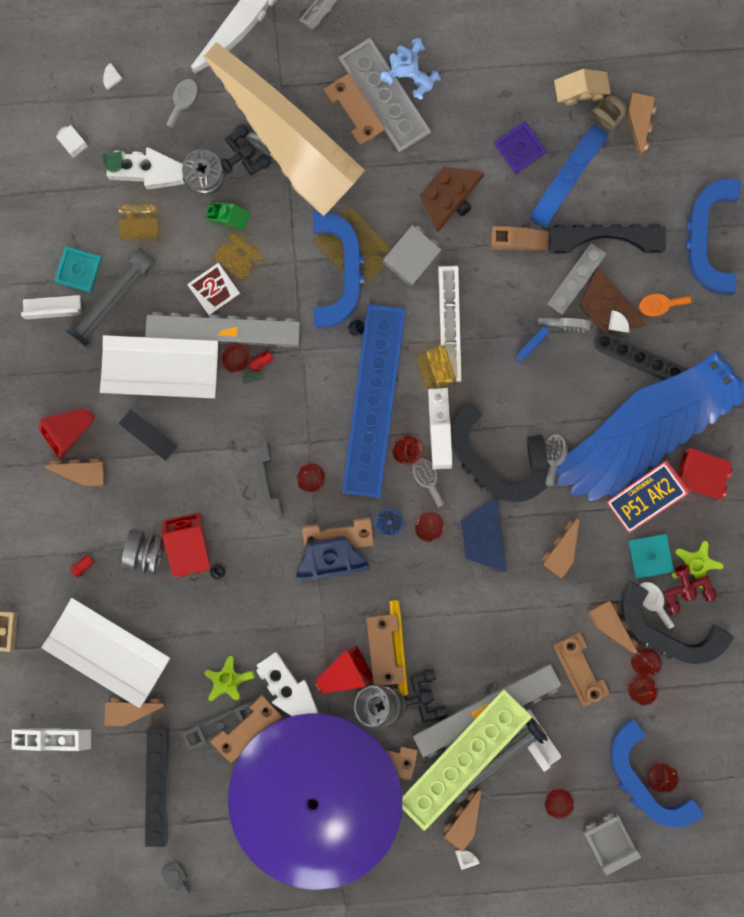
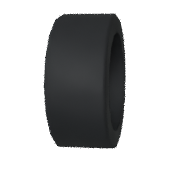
M543 435L528 436L527 449L532 472L548 470Z

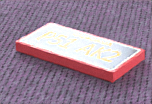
M666 460L608 500L607 503L630 533L687 495L690 491Z

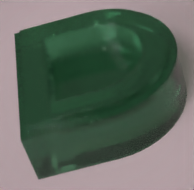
M121 151L102 154L104 166L109 172L116 173L122 169L123 156Z
M259 371L245 374L242 376L243 383L262 381L263 375Z

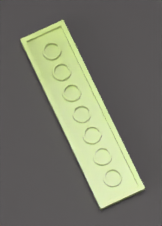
M504 689L402 797V809L426 831L533 716Z

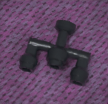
M245 124L236 127L235 132L225 138L230 148L237 154L228 160L223 158L220 161L226 172L230 173L232 166L242 160L243 166L252 176L259 170L268 168L272 162L265 154L260 156L257 162L252 165L248 160L255 153L251 145L248 143L240 147L238 146L236 141L240 138L244 139L250 132Z
M426 669L423 673L410 676L413 691L417 696L405 699V711L408 709L407 706L420 704L418 708L423 723L434 719L442 720L447 717L444 706H438L433 711H427L426 705L434 701L431 689L421 690L419 684L422 682L430 683L436 680L433 669Z

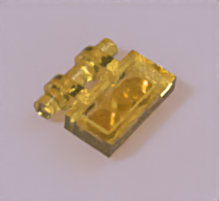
M145 203L141 206H133V204L119 206V214H127V219H119L120 239L158 238V218H150V213L158 212L157 205ZM133 213H144V218H133Z
M231 232L228 238L233 242L232 245L229 246L223 242L212 257L243 281L254 267L249 260L254 258L256 261H259L262 255L257 252L254 246H249L244 242L243 237ZM238 247L246 252L244 257L236 252Z
M440 345L426 351L427 360L424 353L416 355L418 368L421 369L424 378L422 381L426 385L427 390L435 389L433 384L435 381L437 388L456 382L445 345ZM428 366H431L433 376L430 375Z

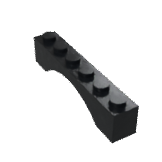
M577 224L573 225V228H565V225H554V228L549 230V254H569L573 249L586 242L605 238L627 242L637 247L643 253H663L666 250V228L660 227V224H650L649 227H641V224H631L630 227H622L621 224H613L611 227H603L601 224L584 227V225Z
M169 727L147 728L145 847H165L167 845L166 782Z

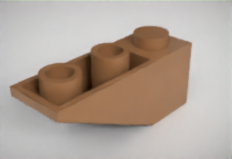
M632 92L626 116L638 156H642L643 152L648 150L649 140H646L647 133H651L653 122L650 119L651 114H655L657 104L654 103L655 97Z
M492 226L491 250H548V231Z
M88 459V463H81V460H69V464H62V461H50V465H45L46 469L85 487L106 486L105 463L100 462V459Z
M578 518L567 523L564 528L566 530L563 536L559 535L553 543L555 545L554 549L551 552L547 551L541 559L544 561L542 566L559 579L564 577L574 562L579 527Z
M606 601L588 611L595 627L631 653H638L636 650L638 645L633 637H629L627 633L629 628L624 620L621 621L617 615L620 611L615 603Z
M111 698V701L105 702L104 726H125L166 706V703H161V699H149V702H144L141 708H138L130 702H122V698Z
M480 789L471 791L466 798L468 800L467 804L464 807L460 806L455 813V820L452 823L449 821L443 829L445 832L444 838L462 852L475 835L481 797Z

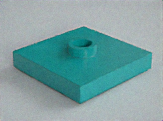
M65 246L54 282L92 293L102 256Z
M667 534L628 541L635 579L674 572Z

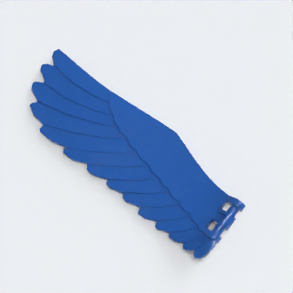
M717 350L694 367L639 389L592 435L567 453L563 463L556 467L555 474L561 475L558 478L557 484L561 486L572 484L573 487L570 491L572 495L588 494L589 500H597L608 493L611 497L616 496L626 488L631 480L636 482L642 478L648 466L654 467L658 465L665 453L670 454L679 443H686L694 432L699 435L705 430L708 422L715 423L721 413L722 415L727 414L733 405L739 406L744 398V382L739 375H735L734 369L727 361L720 357L721 353ZM714 361L718 366L712 370L709 364ZM727 376L730 381L725 384L722 378Z

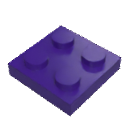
M525 121L494 142V146L515 175L547 153Z

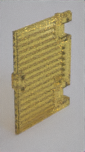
M349 207L340 217L345 220L351 217L356 222L352 228L359 239L361 254H364V265H361V273H364L365 283L361 284L362 289L385 267L377 252L382 250L388 255L392 249L368 226L352 207ZM320 234L313 242L344 274V246L342 240L332 234Z

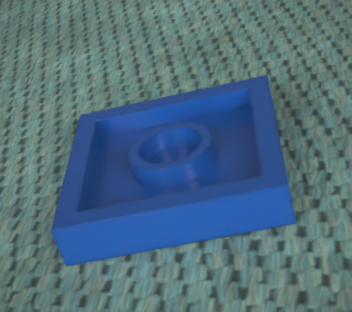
M543 326L518 353L515 359L521 364L548 335L549 330Z

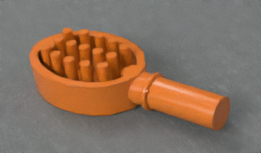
M651 294L641 300L638 309L646 317H658L665 314L672 306L690 304L691 297L668 299L662 294Z

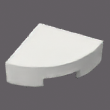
M111 63L105 68L103 82L107 90L122 80V77Z
M612 311L609 330L629 333V325L626 318L621 313Z
M460 849L455 850L461 870L480 864L478 858L468 850L462 852Z

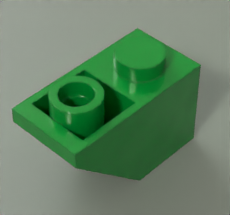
M211 202L207 209L205 220L232 229L245 230L251 212L235 204Z

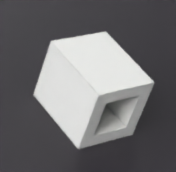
M71 125L60 129L56 136L73 158L88 147Z

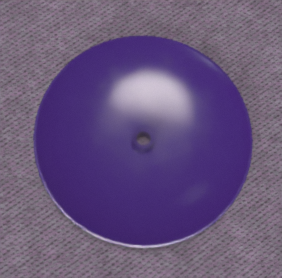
M308 713L275 722L260 732L246 746L232 772L228 792V809L232 828L239 844L252 862L274 879L294 887L329 889L343 886L364 876L388 852L396 837L401 821L402 791L398 773L391 758L370 733L355 723L337 716ZM309 799H316L319 803L318 807H312L309 804Z

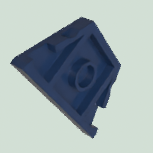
M493 498L461 520L465 556L468 560L505 572L507 569L497 498Z
M345 536L309 542L306 544L296 573V582L369 570V564Z

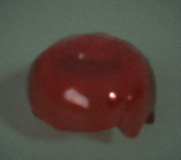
M234 343L226 346L222 351L220 361L223 368L231 373L241 372L249 365L250 354L248 349L242 344Z
M403 436L401 440L396 441L393 445V458L400 464H415L423 455L421 442L416 437Z
M308 463L302 466L296 476L298 487L304 492L314 493L320 490L326 480L323 468L315 463Z
M431 511L421 514L415 523L416 535L420 540L426 542L440 538L445 529L444 519L438 513Z
M650 649L639 650L630 660L633 669L643 677L653 674L652 676L654 677L662 669L660 656Z
M638 674L628 683L627 690L631 700L641 706L652 704L657 699L658 688L651 677Z
M666 763L654 764L648 771V784L656 792H672L679 782L678 772Z
M555 788L547 794L545 809L549 816L554 819L563 820L573 812L574 800L565 789Z

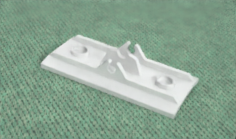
M103 335L100 393L215 398L218 341Z
M73 598L70 599L51 634L41 647L138 708H141L170 660V657Z

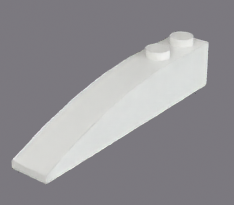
M240 0L192 64V71L197 74L209 66L203 56L216 42L230 51L246 36L258 20H263L269 5L273 6L276 0Z
M438 266L442 382L461 381L458 266Z

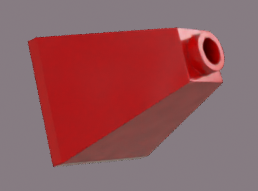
M82 408L42 418L39 421L38 430L58 459L61 460L92 425L95 417L89 409Z
M355 645L345 651L316 679L315 684L318 691L324 694L364 687L373 681V675L358 646Z

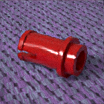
M265 350L254 360L251 359L249 366L255 373L257 371L260 372L261 368L271 360H274L268 350Z
M86 554L75 565H71L70 571L77 578L79 576L82 577V573L95 562Z

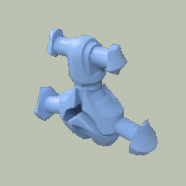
M416 38L412 41V50L399 46L397 48L398 55L394 53L390 55L392 71L389 73L387 71L381 72L380 81L392 85V79L396 76L398 78H412L419 87L413 91L414 97L422 100V95L433 88L434 82L436 80L440 81L441 77L438 71H432L428 77L425 72L418 70L419 56L417 54L426 48L421 38Z

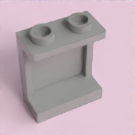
M413 225L382 260L385 266L409 286L418 279L441 251L439 248L440 244L433 238L428 239L424 235L425 231Z
M609 813L603 817V821L599 823L595 821L585 826L586 829L583 830V833L606 876L641 858L617 813Z

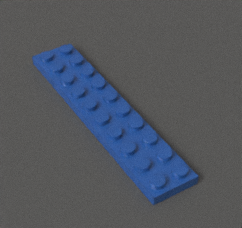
M368 304L342 493L380 498L406 309Z

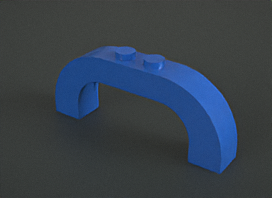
M596 124L590 127L539 201L530 217L532 221L544 229L547 228L586 167L609 138L610 134Z
M723 179L706 187L695 200L691 209L690 220H687L686 224L689 238L686 239L685 249L688 250V262L691 273L702 287L720 295H733L736 292V273L719 272L708 262V214L710 207L717 202L738 201L740 198L741 179Z
M313 212L314 233L335 235L342 240L344 246L343 295L334 305L314 307V326L316 328H330L346 321L359 304L361 284L365 283L364 273H361V265H364V254H361L360 242L354 229L345 219L329 212L325 216L319 212Z
M630 719L617 731L610 748L611 765L616 776L621 781L618 785L625 794L627 792L630 793L633 797L630 801L636 809L641 808L649 818L661 825L684 827L702 818L705 814L691 797L676 807L666 808L660 806L630 766L629 753L631 748L646 735L635 720Z

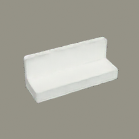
M80 295L23 299V312H21V316L24 319L82 315Z
M526 710L529 714L533 716L532 718L539 724L531 710ZM525 725V726L518 732V734H520L523 730H525V729L527 728V726ZM548 736V741L543 740L544 744L536 740L527 747L544 772L551 768V764L561 758V755Z

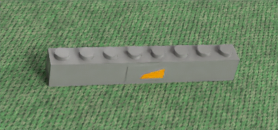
M152 312V315H147L145 337L218 341V344L299 347L300 322H296V319L287 318L285 321H277V318H266V321L258 320V317H247V320L239 319L238 316H228V319H222L219 315H209V318H201L200 314H190V317H182L180 313H171V316H163V313Z
M548 664L412 736L422 756L431 758L439 753L438 750L445 747V749H448L504 689L524 708L523 705L529 702L535 704L542 700L540 696L546 693L552 695L558 692V687L562 685L552 666Z

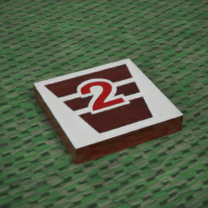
M219 263L187 284L208 315L214 314L241 295Z

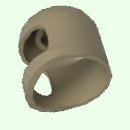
M616 96L605 97L592 110L595 119L609 130H613L627 112L624 102Z

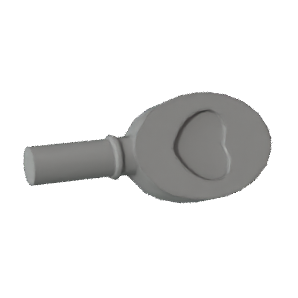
M183 80L175 88L173 94L175 108L166 124L169 128L173 129L182 110L189 109L195 103L198 89L193 80Z
M539 317L538 325L557 326L564 328V331L568 329L569 332L571 330L576 332L577 330L578 333L580 331L585 333V331L590 330L591 321L575 318L554 319Z
M559 434L552 435L545 443L549 463L546 485L553 486L556 467L563 463L567 456V443Z
M424 458L417 459L413 464L415 480L423 488L429 489V493H431L438 508L445 505L435 485L437 472L432 468V463Z

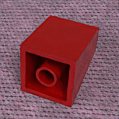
M689 448L683 452L677 475L691 493L721 500L727 493L728 486H725L727 478L730 479L733 468L730 467L732 462Z
M196 513L163 520L162 538L172 577H184L189 573H203L210 569V557L201 514Z

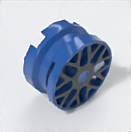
M384 510L377 516L376 526L383 535L394 536L402 529L403 519L395 510Z

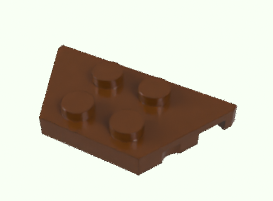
M443 167L423 191L420 198L436 231L439 232L461 203L464 202L484 177L483 172Z
M598 267L594 272L580 307L602 333L610 334L617 332L616 330H609L612 311H617L626 318L629 329L643 326L645 322Z

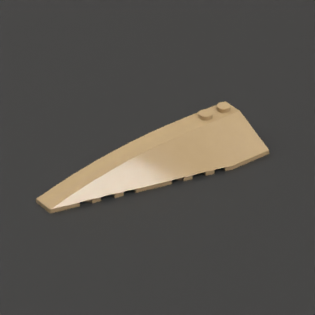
M216 42L203 57L216 76L221 79L227 92L232 95L238 108L243 111L247 121L262 143L267 146L271 152L270 155L274 160L276 159L282 168L281 171L291 181L294 190L320 214L325 216L365 170L295 105Z

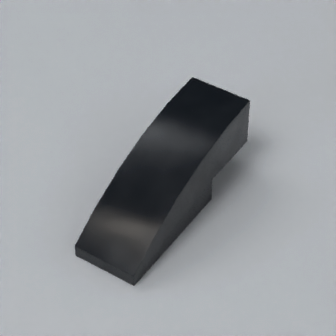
M132 409L118 423L165 461L178 447Z

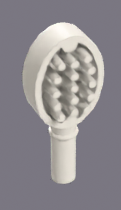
M641 583L640 586L649 591L642 605L649 611H656L668 630L674 627V623L663 609L664 597L660 589L653 583Z

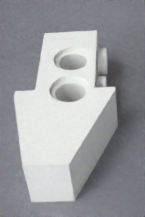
M146 148V155L142 152L125 154L123 151H113V153H108L107 177L109 180L144 182L146 189L185 184L182 173L183 164L150 148ZM126 162H132L130 169H123ZM145 163L151 164L149 170H142V166Z
M448 388L428 389L432 468L451 469L452 449Z
M278 652L257 664L259 668L256 670L262 680H267L269 683L267 688L271 694L278 696V698L272 701L274 705L291 716L308 713L319 714L306 680L304 679L298 683ZM273 670L280 671V680L274 681L271 678ZM284 686H289L292 689L291 696L285 697L282 695L281 690Z
M91 729L12 730V749L34 751L91 749Z

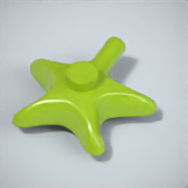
M703 541L700 549L695 552H688L681 548L676 549V554L684 560L686 565H689L690 574H693L696 579L706 576V572L710 569H723L724 567L721 562L708 557L709 544L707 541ZM675 572L671 573L675 580L679 578L675 575Z
M229 656L220 672L206 670L204 673L214 684L208 699L213 701L223 693H227L234 700H239L238 685L255 678L254 672L236 673L234 671V658Z

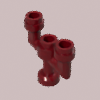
M686 564L677 566L674 569L675 575L681 578L682 586L664 591L667 600L666 608L670 615L678 614L681 611L680 604L676 601L675 595L681 593L685 601H693L697 598L696 588L699 586H703L702 594L705 601L710 602L717 598L716 590L711 585L709 575L690 582L688 578L690 567Z

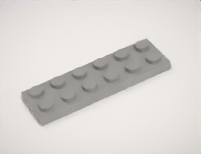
M371 38L338 57L347 74L349 73L385 128V133L398 153L431 134L430 129L397 78L392 79V85L380 81L381 72L387 71L389 73L392 70Z

